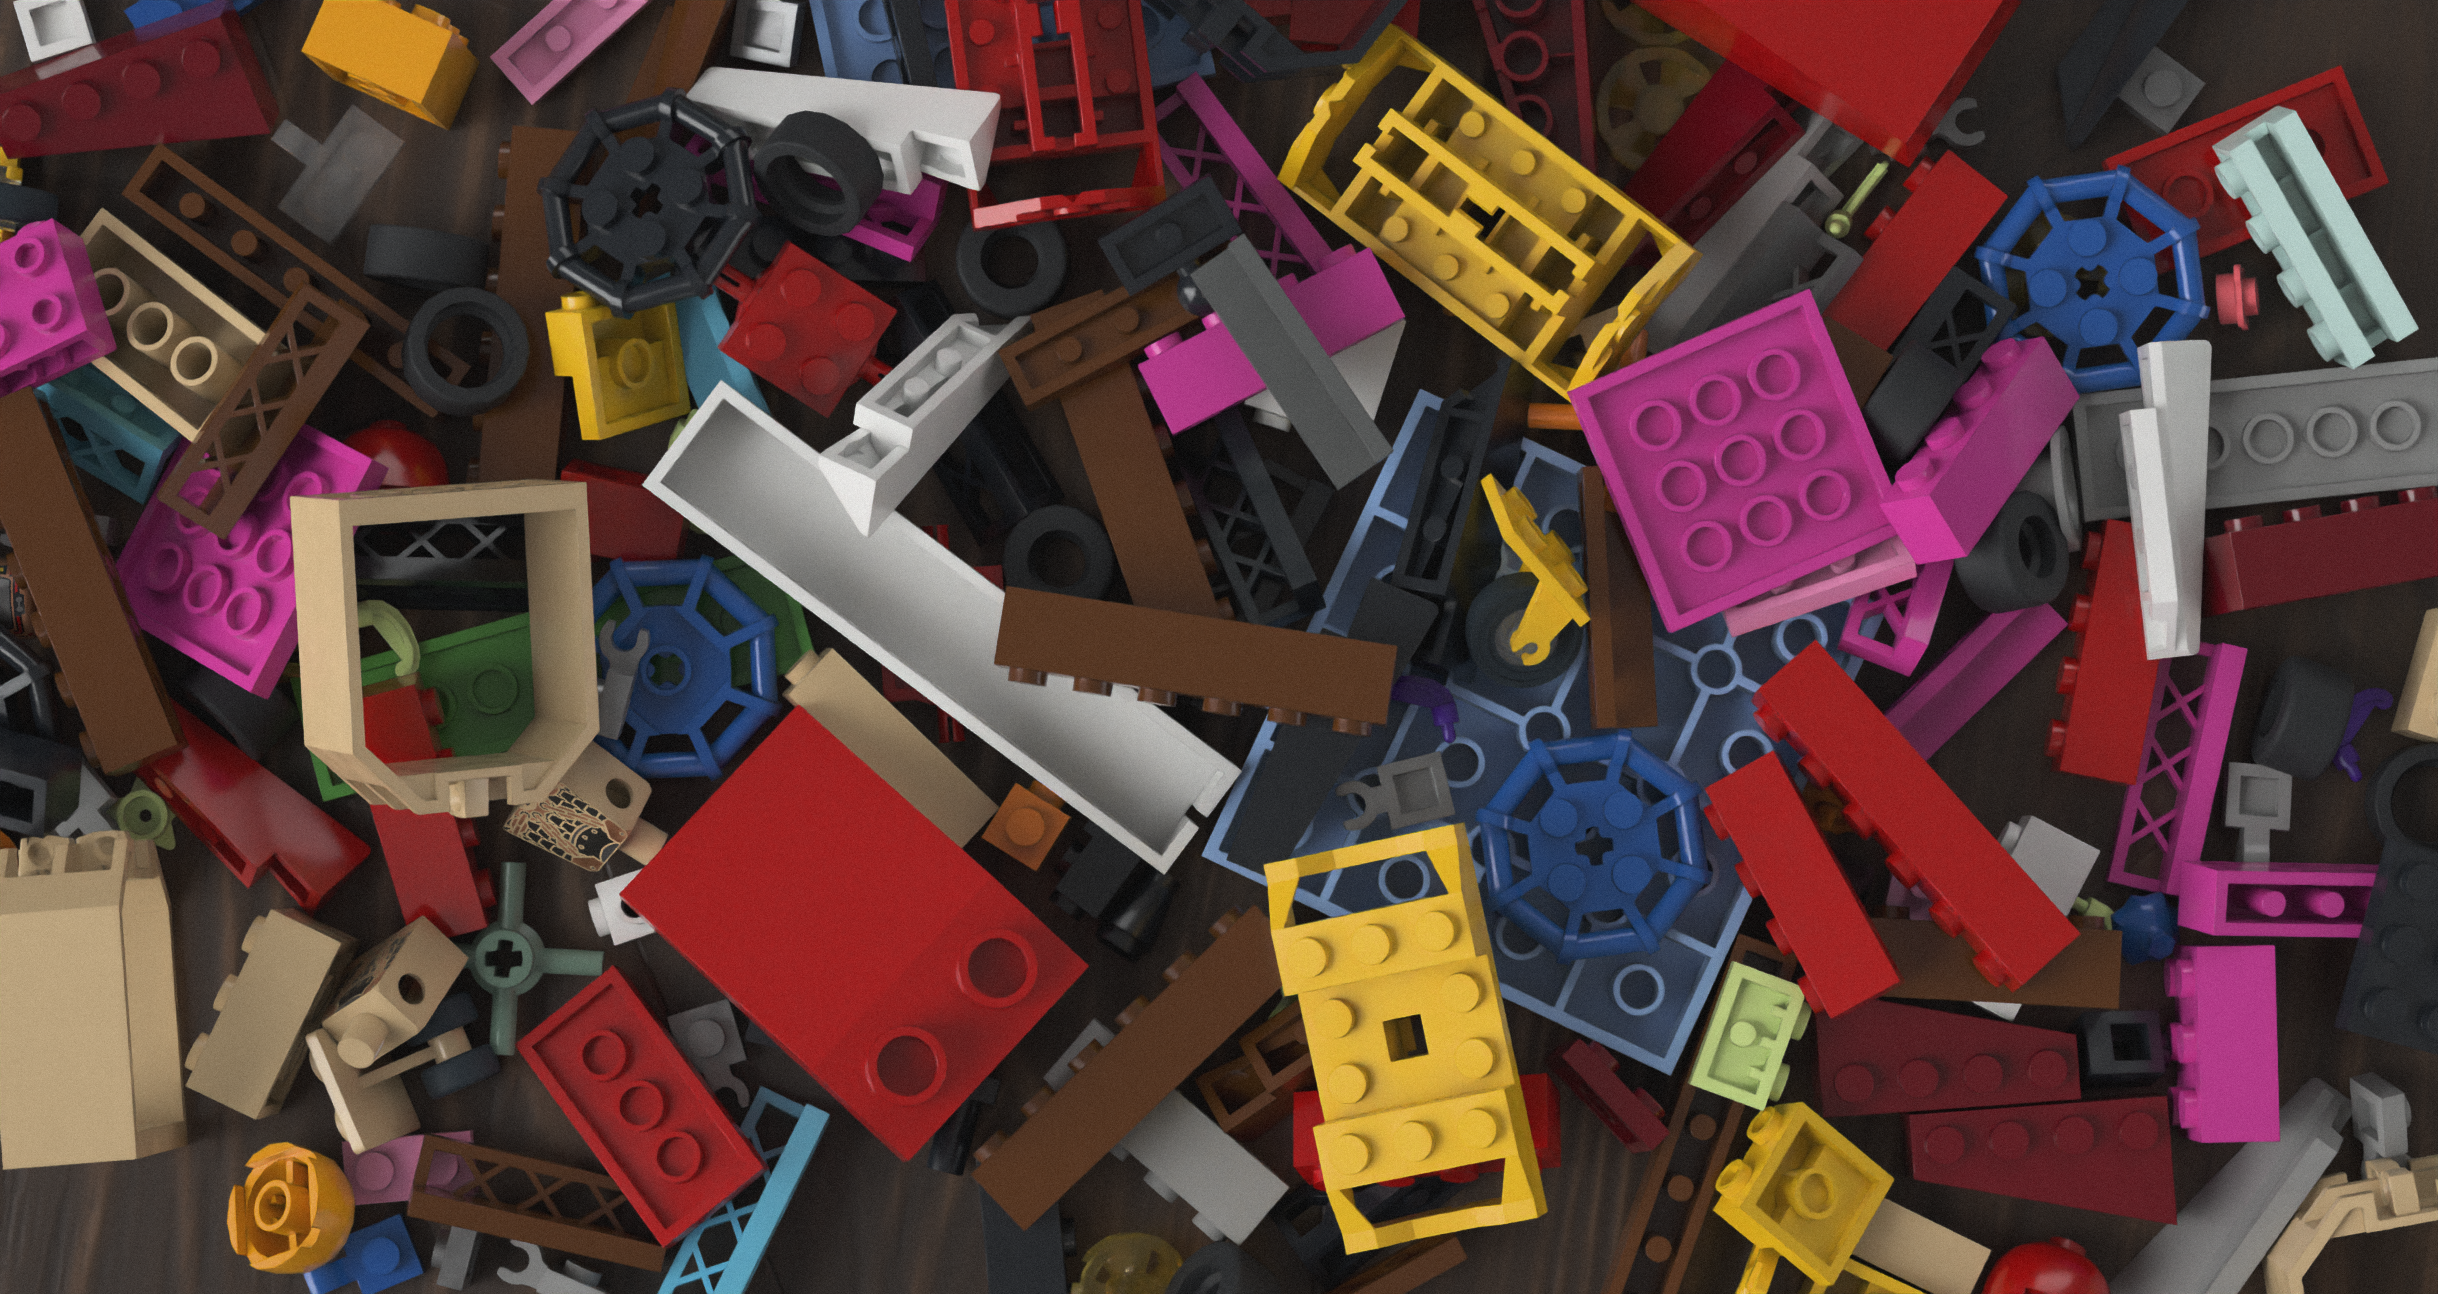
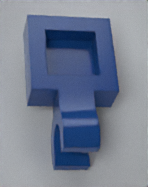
M400 1213L349 1234L347 1242L343 1246L346 1257L303 1275L311 1294H325L357 1280L362 1294H374L426 1272V1269L404 1215Z

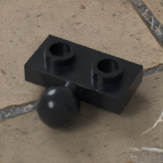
M1208 173L1097 238V241L1129 296L1136 294L1176 270L1180 277L1176 291L1181 306L1193 315L1208 316L1214 313V310L1194 283L1190 274L1203 266L1198 258L1199 256L1241 233L1242 228L1212 176Z

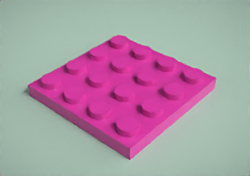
M1810 289L1800 291L1567 391L1667 632L1673 633L1898 535L1879 505L1892 485Z
M306 423L302 425L225 540L159 501L156 496L192 443L183 436L116 563L117 570L142 629L245 690L267 700L298 643L290 496L378 490L389 470L385 465ZM205 453L204 456L202 457V459H203V458L212 457V456L209 455L208 453ZM219 467L191 473L179 494L200 506L220 477ZM353 526V537L359 526Z

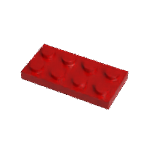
M2341 65L2109 157L2101 162L2104 171L2115 170L2118 164L2131 167L2130 174L2189 219L2195 216L2201 226L2200 229L2196 230L2200 259L2252 239L2245 224L2252 216L2242 198L2233 199L2220 183L2214 167L2221 162L2212 146L2276 106L2292 109L2297 112L2346 201L2389 183ZM2122 200L2120 210L2127 228L2147 243L2165 233ZM2172 245L2154 254L2157 276L2175 270Z
M611 966L515 1044L516 1048L663 1248H672L770 1169L638 989L619 966Z

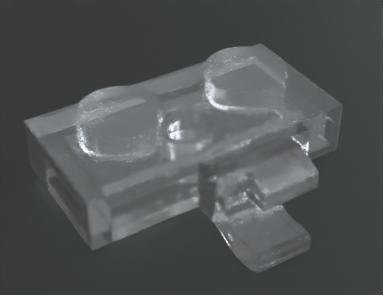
M353 104L323 145L285 119L271 140L307 165V167L277 207L333 246L407 143Z

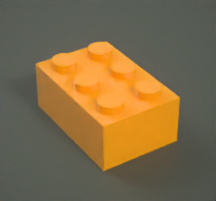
M324 0L301 51L334 81L449 131L480 63L467 48L469 40L459 35L460 30L450 25L451 20L438 12L415 4L412 12L408 13L400 9L402 4L395 0Z

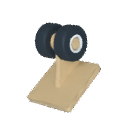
M461 991L443 998L425 1027L406 1041L410 1047H415L425 1042L428 1043L429 1047L395 1062L389 1051L375 1060L369 1067L356 1068L341 1059L337 1051L339 1042L324 1028L306 1035V1042L310 1049L309 1061L312 1070L318 1079L324 1082L335 1108L336 1126L342 1137L350 1143L355 1154L358 1155L420 1129V1121L400 1074L435 1059L437 1065L424 1070L421 1073V1079L429 1097L432 1100H438L494 1076L501 1071V1065L493 1052L492 1046L484 1044L472 1049L463 1026L478 1018V1011L469 992Z

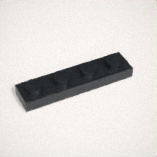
M762 216L760 227L751 229L728 262L731 266L754 279L755 276L771 265L785 241L789 240L861 287L914 288L926 283L924 244L913 260L908 262L842 234L832 237L812 234L791 224L782 216ZM894 221L881 222L883 227L906 236L912 230V228ZM721 224L714 225L693 257L696 262L722 227ZM670 265V276L682 274L679 265ZM720 274V276H722L729 282L733 284L736 282L733 279L726 276L725 274Z

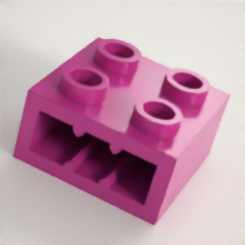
M51 218L47 221L29 223L22 227L16 236L0 243V398L30 385L37 388L117 350L83 238Z

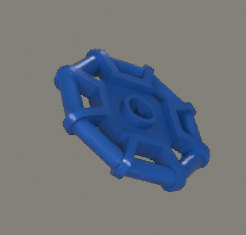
M2120 164L2117 165L2115 170L2049 179H2040L2036 175L2026 181L2028 188L1983 246L1976 245L1973 258L1978 259L1981 283L2008 300L2009 293L2005 267L2023 271L2025 274L2029 311L2013 320L2011 317L1995 343L2008 338H2012L2016 342L2027 340L2019 332L2037 322L2066 345L2061 366L2078 394L2141 386L2137 346L2131 337L2154 307L2174 311V313L2152 342L2185 341L2201 319L2208 320L2211 307L2205 304L2196 231L2201 226L2196 217L2194 216L2189 219L2130 174L2131 167ZM2107 197L2102 217L2064 221L2055 203ZM2122 200L2165 233L2147 243L2116 220ZM2043 212L2052 229L2032 255L2026 259L2009 254L2038 215ZM2172 245L2179 298L2159 294L2158 274L2154 254ZM2099 265L2107 272L2103 282L2109 288L2108 292L2103 298L2092 294L2084 300L2076 293L2081 283L2074 276L2081 267L2087 271H2092ZM1984 304L1986 325L1988 326L1997 311ZM2119 344L2128 362L2076 368L2079 352L2082 348Z
M702 554L700 559L628 562L619 557L609 562L610 569L592 588L594 624L621 595H623L631 613L613 633V641L617 647L623 650L632 649L637 643L640 629L645 628L650 631V644L639 662L638 673L625 719L637 731L631 748L619 738L615 740L596 735L593 739L595 743L643 779L709 776L711 781L723 777V769L772 716L779 717L783 704L778 702L775 627L779 625L775 613L767 614L713 564V557ZM690 585L683 604L644 605L637 590V587ZM702 591L707 592L743 627L726 635L696 609ZM595 636L596 653L600 654V665L602 664V679L606 680L610 663L601 651L599 637ZM747 640L750 642L752 692L732 686L731 648ZM658 653L660 656L668 658L674 653L682 660L678 670L684 678L678 685L667 680L659 686L650 678L656 670L650 662L655 654ZM726 700L745 706L744 710L710 744L702 728L710 717ZM678 733L677 735L688 734L696 750L689 752L644 753L649 736Z
M1619 728L1615 733L1544 742L1538 737L1527 743L1529 746L1528 752L1484 809L1477 808L1474 821L1480 822L1489 899L1485 903L1490 912L1498 911L1555 955L1556 963L1569 966L1570 962L1574 960L1645 951L1651 956L1661 950L1659 946L1660 941L1704 884L1711 885L1714 872L1708 871L1699 794L1703 790L1698 781L1696 780L1691 783L1633 738L1632 730L1626 728ZM1609 759L1604 780L1566 784L1557 769V766ZM1624 763L1667 797L1649 807L1637 798L1636 795L1618 783ZM1544 774L1553 792L1530 822L1510 817ZM1672 809L1675 811L1681 863L1661 858L1656 818ZM1591 827L1598 828L1600 837L1610 838L1612 842V851L1603 853L1602 864L1597 866L1590 865L1588 856L1577 855L1575 850V843L1585 840L1586 829ZM1507 830L1524 834L1527 840L1531 875L1515 884L1513 882ZM1657 871L1678 876L1644 919L1634 901L1647 887ZM1539 886L1546 893L1554 897L1569 910L1564 929L1521 896ZM1621 909L1631 926L1578 934L1583 913Z

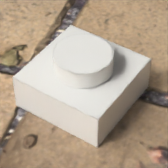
M17 0L13 2L33 64H38L96 43L83 0Z

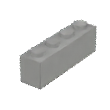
M1094 1018L1043 1079L1053 1086L1052 1088L1057 1092L1075 1075L1067 1064L1094 1038L1104 1047L1116 1035ZM1178 1088L1170 1092L1110 1150L1122 1162L1131 1153L1150 1171L1143 1180L1172 1204L1180 1195L1194 1207L1198 1213L1192 1219V1222L1215 1242H1224L1229 1237L1240 1246L1289 1188V1184L1236 1138L1227 1133L1225 1134L1220 1124Z

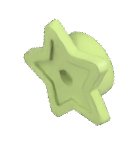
M137 777L131 792L125 797L119 798L106 813L118 823L121 831L130 832L131 839L154 840L155 845L172 850L176 846V840L171 821L176 815L168 808L165 801L158 794L152 792ZM143 810H149L152 814L148 822H144L140 818Z

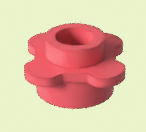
M2241 264L2233 266V273L2216 274V301L2220 325L2238 323V327H2241L2242 331L2249 330V316L2260 314L2257 278H2246L2245 269L2241 268Z

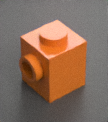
M1034 779L1028 790L1015 783L981 838L1034 871L1039 872L1072 817L1061 811L1066 801Z

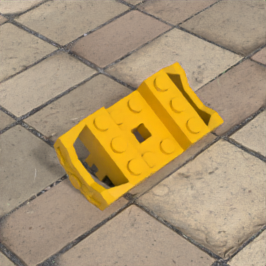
M1389 23L1357 64L1348 67L1340 82L1333 83L1320 97L1313 111L1315 114L1311 122L1307 123L1292 144L1277 180L1365 247H1370L1372 252L1571 403L1567 391L1615 371L1623 355L1660 305L1684 282L1704 254L1608 180L1596 176L1505 107V103L1401 27ZM1397 65L1431 73L1403 112L1392 108L1387 112L1377 126L1383 130L1379 138L1373 145L1365 143L1353 159V162L1362 169L1341 196L1323 170V166L1335 140L1366 97ZM1474 203L1491 216L1494 215L1499 207L1506 211L1487 238L1480 234L1484 226L1467 214ZM1647 231L1651 232L1662 258L1630 290L1618 307L1617 318L1613 323L1605 324L1591 343L1579 368L1574 369L1551 363L1568 340L1570 334L1588 313Z
M1465 823L1447 825L1264 864L1268 884L1270 927L1284 995L1298 994L1325 1120V1122L1314 1126L1313 1132L1326 1193L1343 1236L1346 1255L1471 1228L1534 1219L1547 1213L1548 1209ZM1422 851L1427 852L1448 891L1446 894L1375 907L1296 925L1292 908L1300 877ZM1420 1014L1428 1053L1408 1056V1051L1417 1050L1410 1017L1400 1018ZM1505 1158L1502 1197L1470 1202L1455 1208L1449 1206L1424 1211L1376 1224H1371L1355 1204L1352 1187Z

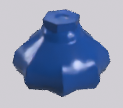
M2154 892L2146 896L2130 895L2124 906L2110 915L2112 930L2122 931L2121 954L2125 961L2132 966L2145 961L2160 962L2162 958L2172 954L2174 945L2181 941L2180 925H2177L2178 907L2170 904L2162 892Z

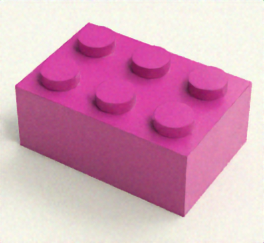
M2251 943L2174 945V958H2166L2164 963L2165 993L2167 997H2175V1022H2168L2166 1025V1033L2168 1034L2171 1047L2170 1061H2176L2177 1087H2169L2167 1092L2169 1124L2178 1125L2179 1137L2200 1143L2280 1141L2275 945Z

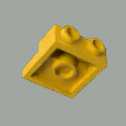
M577 291L561 295L562 308L545 313L555 376L573 377L582 440H602L691 412L675 302L635 312L633 317L627 320L613 317L610 308L584 291Z
M1796 1102L1778 1104L1774 1108L1772 1106L1766 1107L1764 1111H1760L1748 1127L1747 1137L1753 1143L1743 1160H1734L1719 1175L1715 1188L1722 1195L1713 1211L1759 1249L1774 1248L1819 1286L1834 1285L1895 1179L1805 1103Z

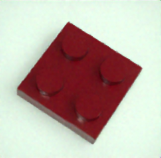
M1579 1038L1562 1043L1543 1061L1632 1154L1652 1151L1671 1133L1660 1122L1666 1115L1663 1108L1644 1089L1638 1087L1633 1092L1615 1075L1621 1066L1597 1041L1593 1040L1587 1045Z

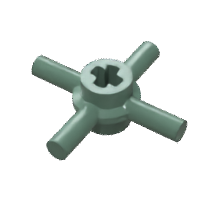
M501 861L497 921L489 924L487 928H483L476 935L472 943L453 942L469 957L463 968L470 969L476 982L484 990L492 994L489 1044L492 1046L495 1055H515L518 995L532 989L539 982L543 973L600 976L605 970V951L545 948L539 934L532 927L523 923L527 863ZM507 940L513 942L512 951H521L523 957L522 965L511 967L509 976L502 974L503 965H494L493 962L494 951L505 949Z

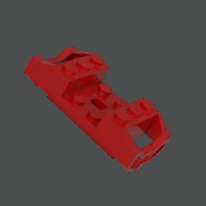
M944 0L955 89L991 92L1000 95L1001 109L989 168L1141 149L1131 188L1085 191L1070 196L1062 194L1005 204L998 203L986 183L980 191L967 188L973 232L1095 215L1141 212L1166 198L1141 0ZM1053 5L1057 35L1065 34L1066 40L1032 44V38L1044 36L1040 7Z

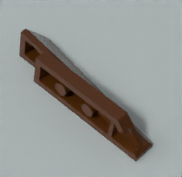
M675 0L674 7L667 5L626 103L660 95L667 87L682 88L687 95L704 71L714 67L727 37L726 27L737 4V0ZM660 122L616 134L622 144L633 137H644L647 139L657 137ZM683 126L678 145H681V142L687 131V127ZM607 149L603 154L597 171L609 155ZM653 191L651 194L643 197L639 203V218H642L647 211H653L660 191Z
M1299 999L1238 1040L1245 1055L1202 1074L1194 1080L1225 1134L1227 1133L1243 1142L1251 1143L1293 1112L1294 1092L1318 1090ZM1417 1014V1015L1402 1017V1018H1400V1019L1410 1017V1020H1411V1023H1412V1022H1414L1416 1019H1418L1421 1015H1420V1014Z

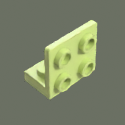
M1731 961L1688 1084L1764 1111L1768 1099L1777 1102L1784 1090L1790 1071V1065L1782 1063L1787 1045L1791 1038L1797 1041L1801 1039L1812 1010L1809 1003L1804 1002L1805 996L1799 985Z

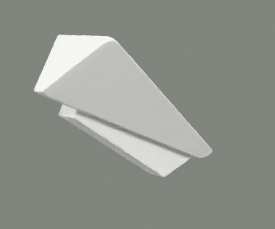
M710 67L706 69L686 95L687 98L733 127H745L752 139L751 146L748 149L749 159L755 160L757 152L787 115L804 110L826 113L847 123L863 136L879 158L884 174L882 189L909 195L913 193L923 179L921 172L972 190L980 191L986 183L1001 109L1000 95L991 92L723 67ZM795 156V159L805 172L833 178L820 165L804 157Z
M976 313L953 314L856 403L853 424L861 428L824 450L819 455L818 466L864 536L870 538L1010 377L998 351L1032 334L1033 323L1030 315L1017 316L1009 324L979 326Z
M2207 340L2151 342L2137 348L2144 409L2129 410L2119 414L2147 660L2195 655L2200 649L2212 353L2211 344Z

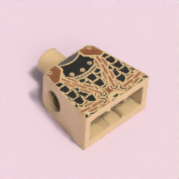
M593 740L543 802L514 805L502 828L510 834L588 871H599L617 849L646 866L662 849L668 837L667 833L639 817L652 792L650 784Z
M424 915L348 963L321 1018L323 1028L339 1042L337 1051L341 1059L353 1067H369L375 1060L418 1034L425 1027L469 959ZM403 975H407L400 988H398L400 978Z

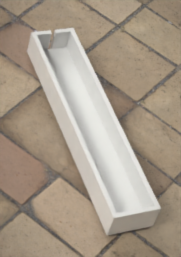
M720 380L642 486L1146 862L1165 874L1199 829L1196 823L1185 815L1187 810L1193 805L1197 811L1208 817L1242 770L1157 705L1137 701L1138 691L1134 688L1113 685L1111 697L1072 691L1074 679L1048 675L1046 687L1008 681L1009 669L1000 668L994 664L1005 592L895 509L870 538L864 536L819 468L820 453L726 382Z

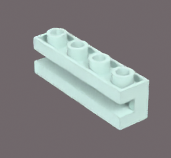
M2276 106L2212 146L2221 162L2214 167L2220 183L2233 199L2242 198L2252 218L2245 222L2251 237L2263 253L2267 254L2272 251L2283 270V272L2276 276L2279 286L2294 307L2298 308L2303 305L2314 326L2307 329L2308 336L2325 361L2328 362L2334 359L2335 362L2354 370L2375 356L2371 348L2386 339L2399 342L2419 329L2295 110Z

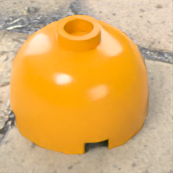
M289 1142L269 1144L252 1155L245 1166L254 1169L247 1177L244 1186L234 1185L229 1198L227 1225L231 1245L236 1253L247 1256L252 1263L249 1264L250 1266L276 1274L308 1273L334 1259L347 1242L354 1223L355 1198L352 1184L334 1160L308 1147Z

